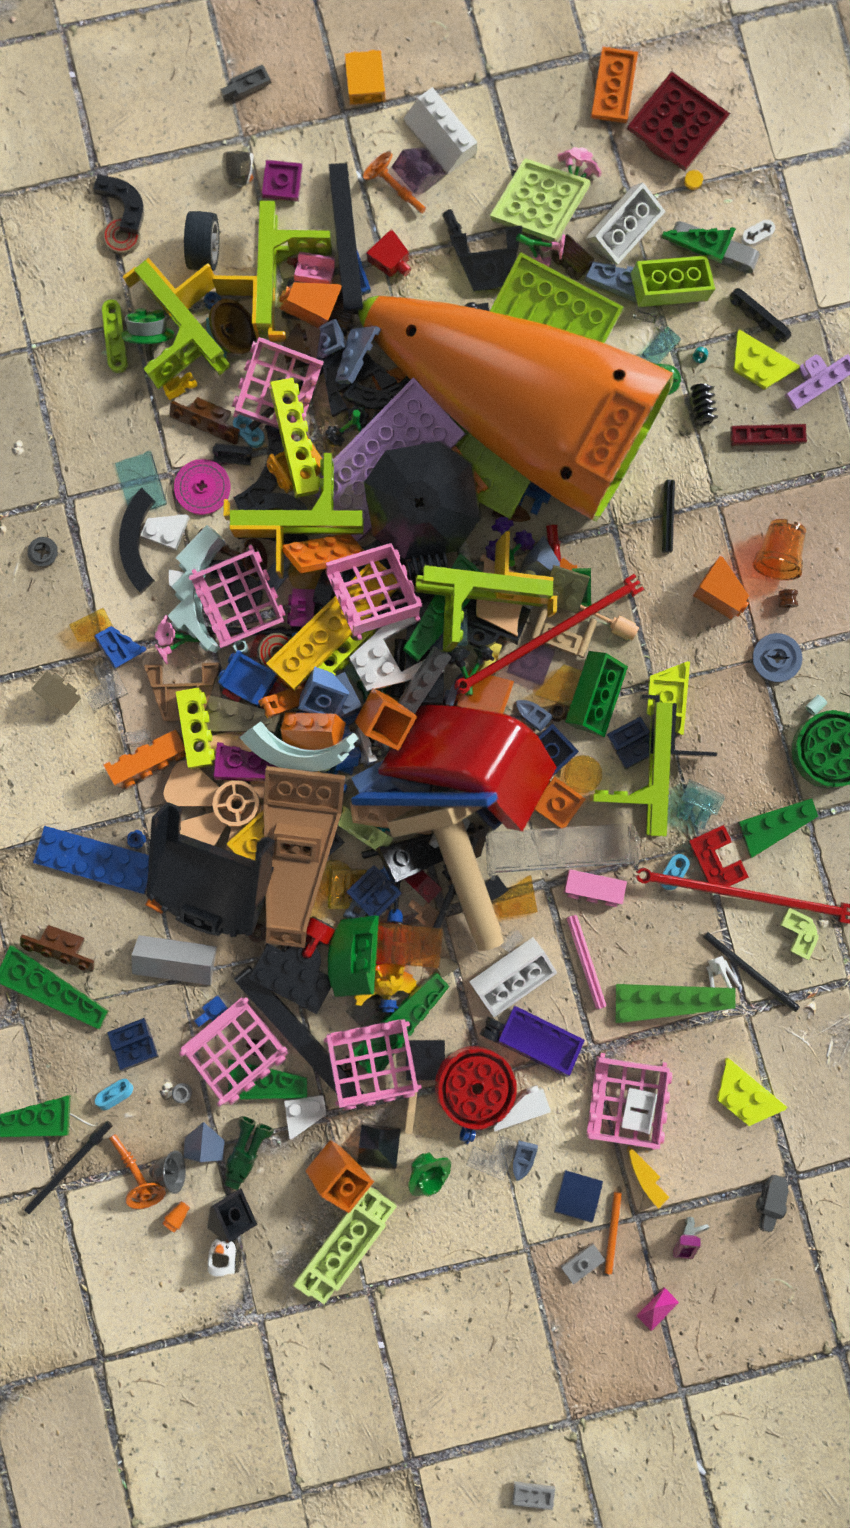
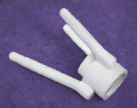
M723 956L708 961L710 966L706 968L709 974L710 987H715L714 972L715 975L722 974L727 988H732L725 973L726 971L736 986L740 987V983Z

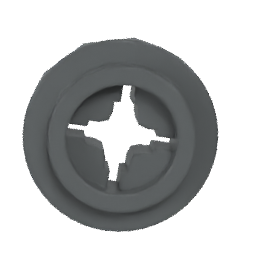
M38 537L30 543L27 551L28 557L33 564L39 567H48L51 563H55V559L58 556V547L52 539ZM45 548L50 554H44L42 557L37 551H42Z

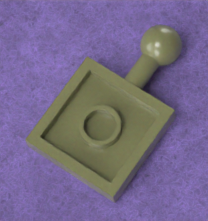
M553 565L550 577H553V595L557 596V607L578 613L590 576ZM526 570L523 573L536 575V573L532 570Z

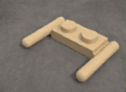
M546 604L541 608L530 638L532 640L555 627L544 623L547 617L548 605ZM595 618L589 620L584 637L565 631L546 642L545 645L584 658L597 620Z

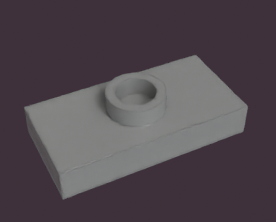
M591 1243L563 1264L561 1268L570 1281L575 1284L602 1264L605 1259L594 1243Z
M515 1481L512 1504L553 1510L555 1486Z

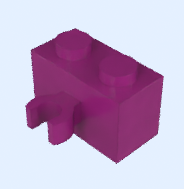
M292 589V594L288 596V605L291 606V613L287 614V624H290L291 629L301 630L315 616L316 602H313L315 590Z

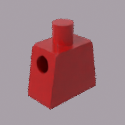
M392 229L366 252L367 261L389 277H392L397 271L406 277L412 270L407 264L409 252Z

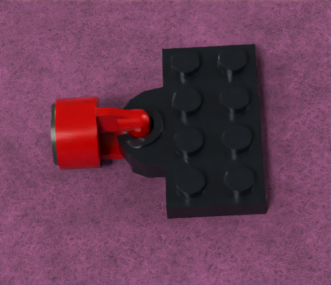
M314 916L310 917L306 931L305 948L288 946L283 952L267 943L248 978L317 1014L331 989L328 975L319 971L321 956L316 946L319 941L328 945L335 932L334 927Z

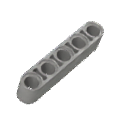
M682 221L676 222L673 228L677 232L701 229ZM731 240L720 264L744 273H752L760 253L754 248ZM670 242V244H672V245L675 246V247L681 248V249H683V250L689 251V252L694 253V254L699 255V256H703V255H700V254H698V253H696V252H693V251H691V250H688V249H686V248H684V247H681V246H679V245H677V244H674V243Z

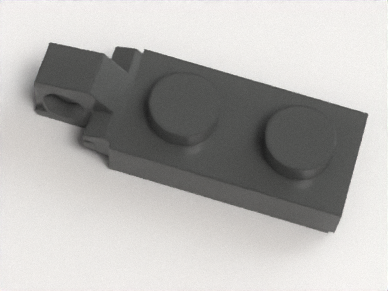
M260 65L231 78L227 86L220 89L224 101H228L233 98L244 97L272 83L265 67Z

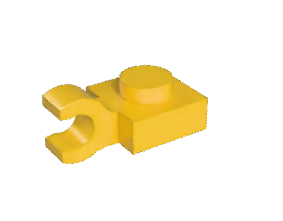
M191 372L186 373L181 378L176 376L163 385L169 400L186 392L185 388L192 389L198 385L196 379L189 381L193 379Z

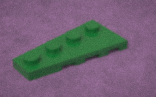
M71 1095L0 1114V1137L69 1136Z

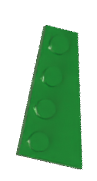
M811 798L739 821L738 824L750 858H753L818 817Z
M228 1059V1068L233 1063H235L236 1060ZM245 1063L252 1072L259 1067L258 1065ZM241 1064L229 1073L237 1085L248 1076ZM270 1069L271 1072L263 1079L259 1078L254 1082L255 1086L248 1092L243 1091L239 1095L240 1099L307 1098V1077ZM228 1080V1092H229V1091L232 1090L234 1087L232 1086V1084H231V1083L229 1082V1080Z

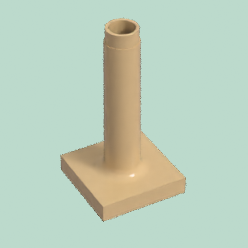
M416 806L388 822L387 824L393 838L433 830L478 951H487L500 946L504 942L501 928L463 822L464 818L482 807Z

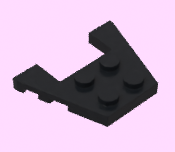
M522 225L505 228L507 248L468 253L466 233L450 235V240L473 291L502 288L516 261L519 247L516 237L518 234H521Z
M345 347L322 359L332 417L348 410L340 392L349 388L351 384L340 385L335 382ZM365 353L362 358L363 365L354 381L359 383L373 375L381 390L396 385V379L390 376L381 365L379 366L372 360L371 356Z

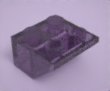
M425 148L403 149L392 165L393 170L414 194L425 193L446 176L442 166L430 156V152Z

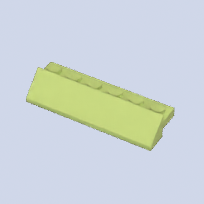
M370 1187L350 1213L344 1215L293 1286L307 1296H313L325 1304L332 1293L340 1289L385 1228V1222L397 1207L396 1204L381 1194L379 1190Z

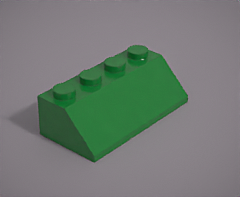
M588 651L565 723L577 729L605 737L628 666L607 653Z

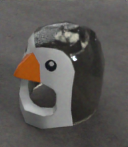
M243 151L223 153L221 162L222 173L227 183L235 188H241L253 180L254 177L251 174L253 153Z
M217 1237L209 1250L208 1273L216 1277L240 1272L242 1252L238 1239L236 1238L230 1243H226Z

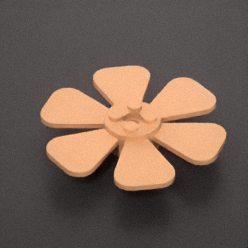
M245 732L216 734L212 736L213 741H210L211 749L215 750V755L217 742L224 743V745L230 747L236 746L241 748V750L252 751L239 738ZM183 760L173 767L163 794L167 802L178 807H213L214 812L181 821L180 834L215 846L227 826L231 828L229 842L264 810L261 800L264 799L265 781H251L248 784L245 781L223 780L224 784L219 787L200 768L190 769L188 768L187 760ZM240 800L242 802L241 807L233 809V803ZM227 845L226 850L233 852L232 849Z

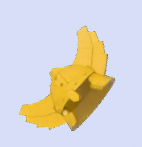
M376 964L374 995L378 994L384 1000H389L397 991H404L410 995L418 988L416 985L417 981L412 977L413 975L404 971L406 966L404 964ZM372 995L354 996L356 999L355 1005L362 1006Z

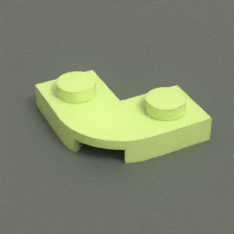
M787 908L780 926L797 933L790 952L809 960L819 937L816 926L808 916Z

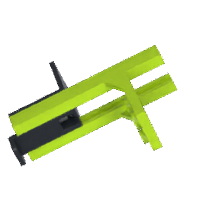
M640 695V700H653L650 720L648 785L629 795L628 791H614V795L608 794L609 790H595V794H590L589 801L647 804L645 834L650 836H667L670 755L715 757L717 752L675 750L677 703L659 702L660 695Z

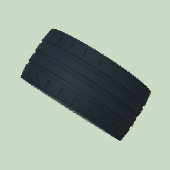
M189 211L184 227L185 264L188 269L197 271L206 264H209L212 271H215L219 256V222L217 214Z

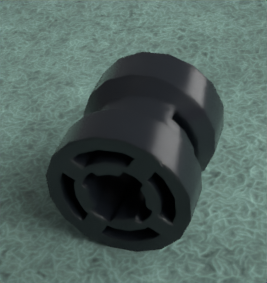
M488 1016L485 1021L486 1025L479 1034L497 1043L499 1039L498 1034L504 1029L505 1024Z

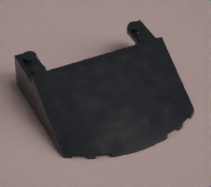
M166 802L151 819L146 896L151 901L154 899L162 906L161 910L163 912L169 911L176 916L175 920L195 930L216 936L221 934H229L230 937H237V935L245 934V936L252 935L274 870L272 860L275 840L268 837L261 838L257 843L255 860L180 834L182 809L175 804Z

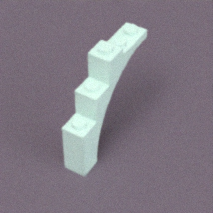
M208 525L176 557L180 562L179 567L185 573L172 586L176 591L175 596L181 602L168 617L172 621L171 625L177 631L188 632L193 638H197L200 641L199 645L206 652L209 650L216 653L220 646L207 631L203 619L202 602L195 592L196 589L192 580L189 579V575L193 574V569L199 572L208 568L209 563L212 562L218 551L226 543Z

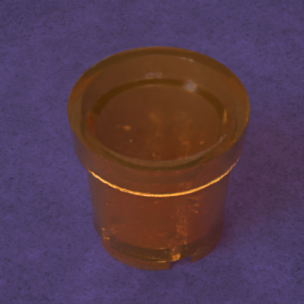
M787 519L771 521L762 546L753 560V568L759 574L775 580L789 581L801 577L806 528L798 522L790 524Z

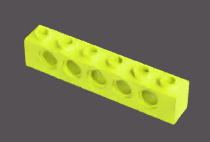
M293 378L270 382L269 389L295 498L317 494L320 488V477H316L315 469H317V463L315 458H312L310 452L313 450L311 439H307L306 435L308 425L306 420L303 421L302 418L304 409L302 402L298 401V384H294ZM288 397L292 400V403L285 404L282 399ZM294 416L296 418V422L290 423L287 420V417ZM291 435H299L301 441L296 442L292 440ZM296 453L304 454L305 459L298 460ZM300 472H308L310 478L303 479L300 476Z

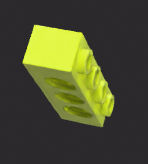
M376 629L361 633V640L355 641L350 636L340 646L345 648L347 652L340 653L336 650L327 659L333 661L334 665L327 666L323 663L318 668L331 672L336 676L335 673L339 669L343 670L349 664V657L375 634Z
M199 688L176 691L188 768L196 769L213 766V760L216 759L215 750L211 749L210 745L213 737L211 730H208L207 727L210 719L208 711L204 709V704L207 703L205 692H202ZM192 705L198 706V711L195 714L189 713V708ZM195 724H201V730L198 733H193L192 727ZM204 743L203 751L196 752V744Z

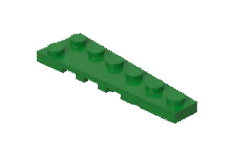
M10 945L0 966L1 985L97 1029H101L109 1010L17 947Z

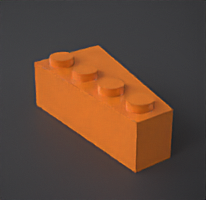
M175 729L153 740V745L151 746L146 744L138 747L133 755L124 754L118 757V762L113 765L110 762L104 764L113 784L122 789H129L136 785L135 782L141 778L145 780L153 775L152 772L159 769L161 771L169 767V763L173 760L179 761L185 758L184 740L180 733Z

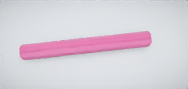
M577 915L567 917V922L596 1009L604 1008L606 1003Z

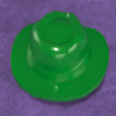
M430 1152L419 1155L411 1163L412 1173L408 1183L410 1193L416 1197L422 1195L430 1197L439 1192L450 1174L451 1160L445 1157L436 1159Z

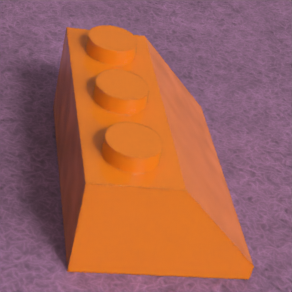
M285 712L281 727L282 740L300 749H325L342 741L346 723L336 714Z

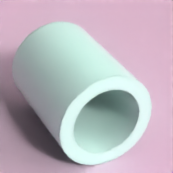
M241 639L234 642L233 647L235 651H237L239 645L243 644L245 645L244 649L239 651L244 655L248 653L249 647L244 640Z
M816 695L805 708L811 715L815 716L827 705V701L821 695Z

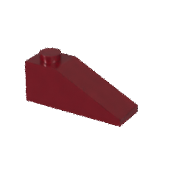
M424 871L404 879L428 903L442 890Z

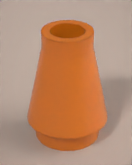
M180 1201L164 1217L165 1220L162 1224L174 1233L177 1229L180 1230L190 1207L183 1201Z

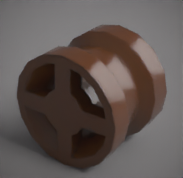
M786 589L779 591V596L781 597L779 607H798V601L796 600L798 590Z

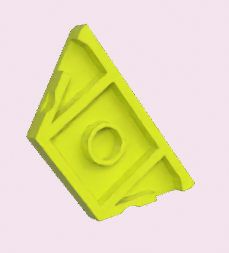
M740 329L738 330L733 371L766 390L774 383L783 380L786 376L793 372L795 373L799 369L800 365Z
M690 661L649 676L648 695H660L659 702L677 703L675 732L679 735H684ZM647 700L646 714L650 717L653 700Z
M729 1058L725 1059V1068L721 1077V1087L718 1091L717 1100L746 1125L751 1126L788 1108Z

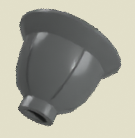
M171 1151L167 1156L160 1158L149 1169L150 1177L156 1183L166 1187L172 1194H177L181 1191L186 1175L185 1161L179 1151Z

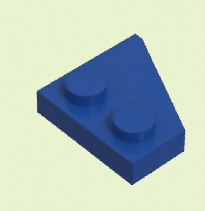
M112 626L94 636L114 669L147 650L144 646L133 642L130 637L122 635L119 630Z

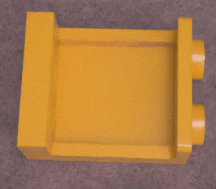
M381 50L345 53L350 105L386 102Z
M312 444L313 450L310 452L312 458H315L317 463V469H315L317 477L321 473L320 459L322 458ZM283 451L275 456L270 454L266 462L268 470L275 475L279 487L284 489L286 494L293 491L285 452ZM296 453L298 460L305 459L304 454ZM300 472V476L303 479L310 478L308 472Z

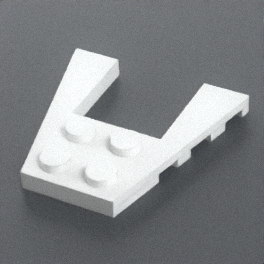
M414 617L383 626L349 657L368 692L372 688L377 690L394 684L409 682L425 661L423 660L401 672L384 642L385 639L417 623Z

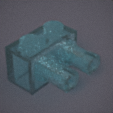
M689 779L681 795L683 803L676 816L680 819L682 817V820L687 821L693 807L697 806L701 810L694 825L697 827L700 825V828L705 829L711 815L718 814L725 800V795Z

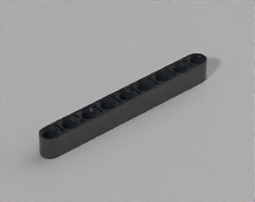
M347 163L329 164V177L344 312L359 311L363 309L348 165Z
M247 965L233 978L234 981L337 1094L330 1054L273 991L248 978L252 968ZM337 1065L339 1080L350 1078L340 1065ZM355 1081L340 1084L343 1098L357 1096Z

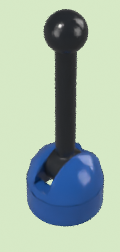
M402 880L399 881V882H396V888H397L399 891H400V883L402 882ZM399 898L394 903V909H391L388 913V922H403V914L398 909Z

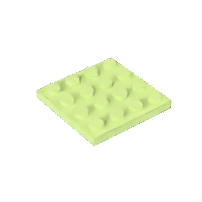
M524 158L492 211L490 218L492 221L508 227L522 225V231L551 242H557L590 187V180Z

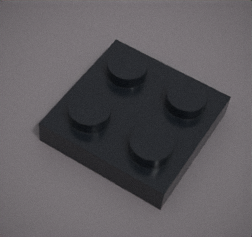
M445 1039L409 1040L416 1080H436L439 1067L445 1060ZM406 1051V1066H409V1061H408V1056H407V1051ZM406 1070V1080H412L410 1070Z

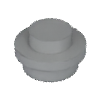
M185 1083L177 1084L172 1090V1097L177 1103H185L192 1096L190 1086Z

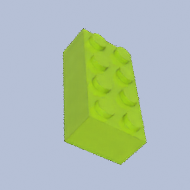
M707 256L637 261L630 273L638 307L708 301L715 291Z

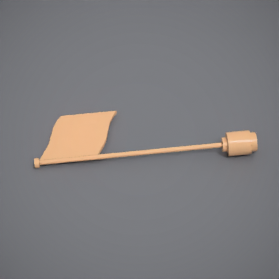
M482 554L480 561H484L483 572L494 574L495 562L486 558L485 554ZM477 600L476 616L518 637L517 627L522 605ZM580 605V609L582 610L587 608L583 605ZM599 613L594 614V616L610 623L611 633L625 640L629 639L632 641L639 629L635 625L636 623L620 615L618 619L614 617L611 620Z

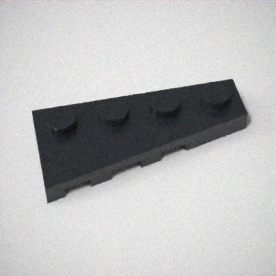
M430 840L408 844L379 846L376 848V851L392 884L443 862L444 859L439 846L434 848L429 844Z

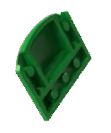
M379 916L342 919L331 937L327 956L328 977L335 997L374 995Z

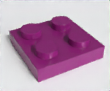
M266 160L262 198L299 202L303 164Z

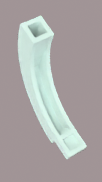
M261 721L239 737L255 754L277 767L311 772L326 770L341 763L349 755L348 752L355 747L353 744L358 740L357 736L352 733L334 746L325 749H300L278 739Z

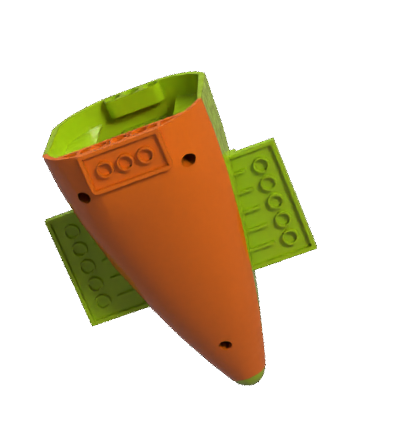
M521 252L490 311L450 303L391 296L369 297L363 301V309L358 311L359 320L363 327L377 326L381 329L379 335L375 334L373 338L378 346L410 379L415 378L435 402L466 433L455 446L465 458L473 463L474 470L488 486L485 492L482 491L478 494L479 502L509 519L512 518L528 486L533 482L562 503L597 522L644 442L673 384L672 372L643 358L605 344L624 309L623 306Z

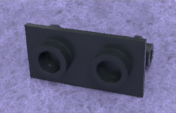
M215 443L212 450L214 454L213 461L250 466L253 447Z
M212 560L209 563V567L225 560ZM237 560L241 572H246L247 570L243 562ZM233 563L220 568L225 579L238 575ZM217 570L210 572V579H220Z

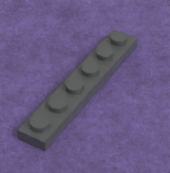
M434 646L398 700V703L415 714L452 657ZM372 740L373 745L387 752L391 749V747L379 741Z

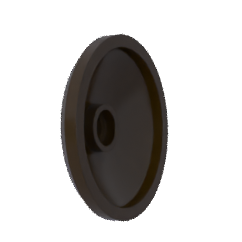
M222 299L212 306L209 313V326L215 341L230 354L244 355L251 350L253 341L256 342L252 317L240 303L231 299Z

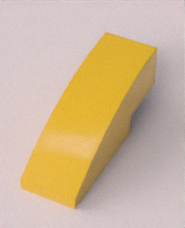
M628 1146L627 1153L633 1173L646 1195L659 1209L669 1199V1196L656 1184L660 1176Z

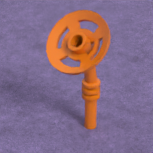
M387 151L378 156L367 167L363 178L368 181L377 176L383 177L398 192L399 197L405 202L408 201L421 214L424 213L426 207L412 196L411 191L405 186H401L388 173L387 167L391 162L393 154Z
M116 1134L112 1135L109 1140L121 1155L120 1159L124 1160L123 1163L126 1164V1168L129 1167L139 1185L127 1194L126 1204L134 1209H144L156 1205L165 1197V1188L158 1183H147L135 1163L136 1159H133L134 1156L130 1155L131 1152L126 1150ZM154 1193L157 1194L154 1198L150 1199Z

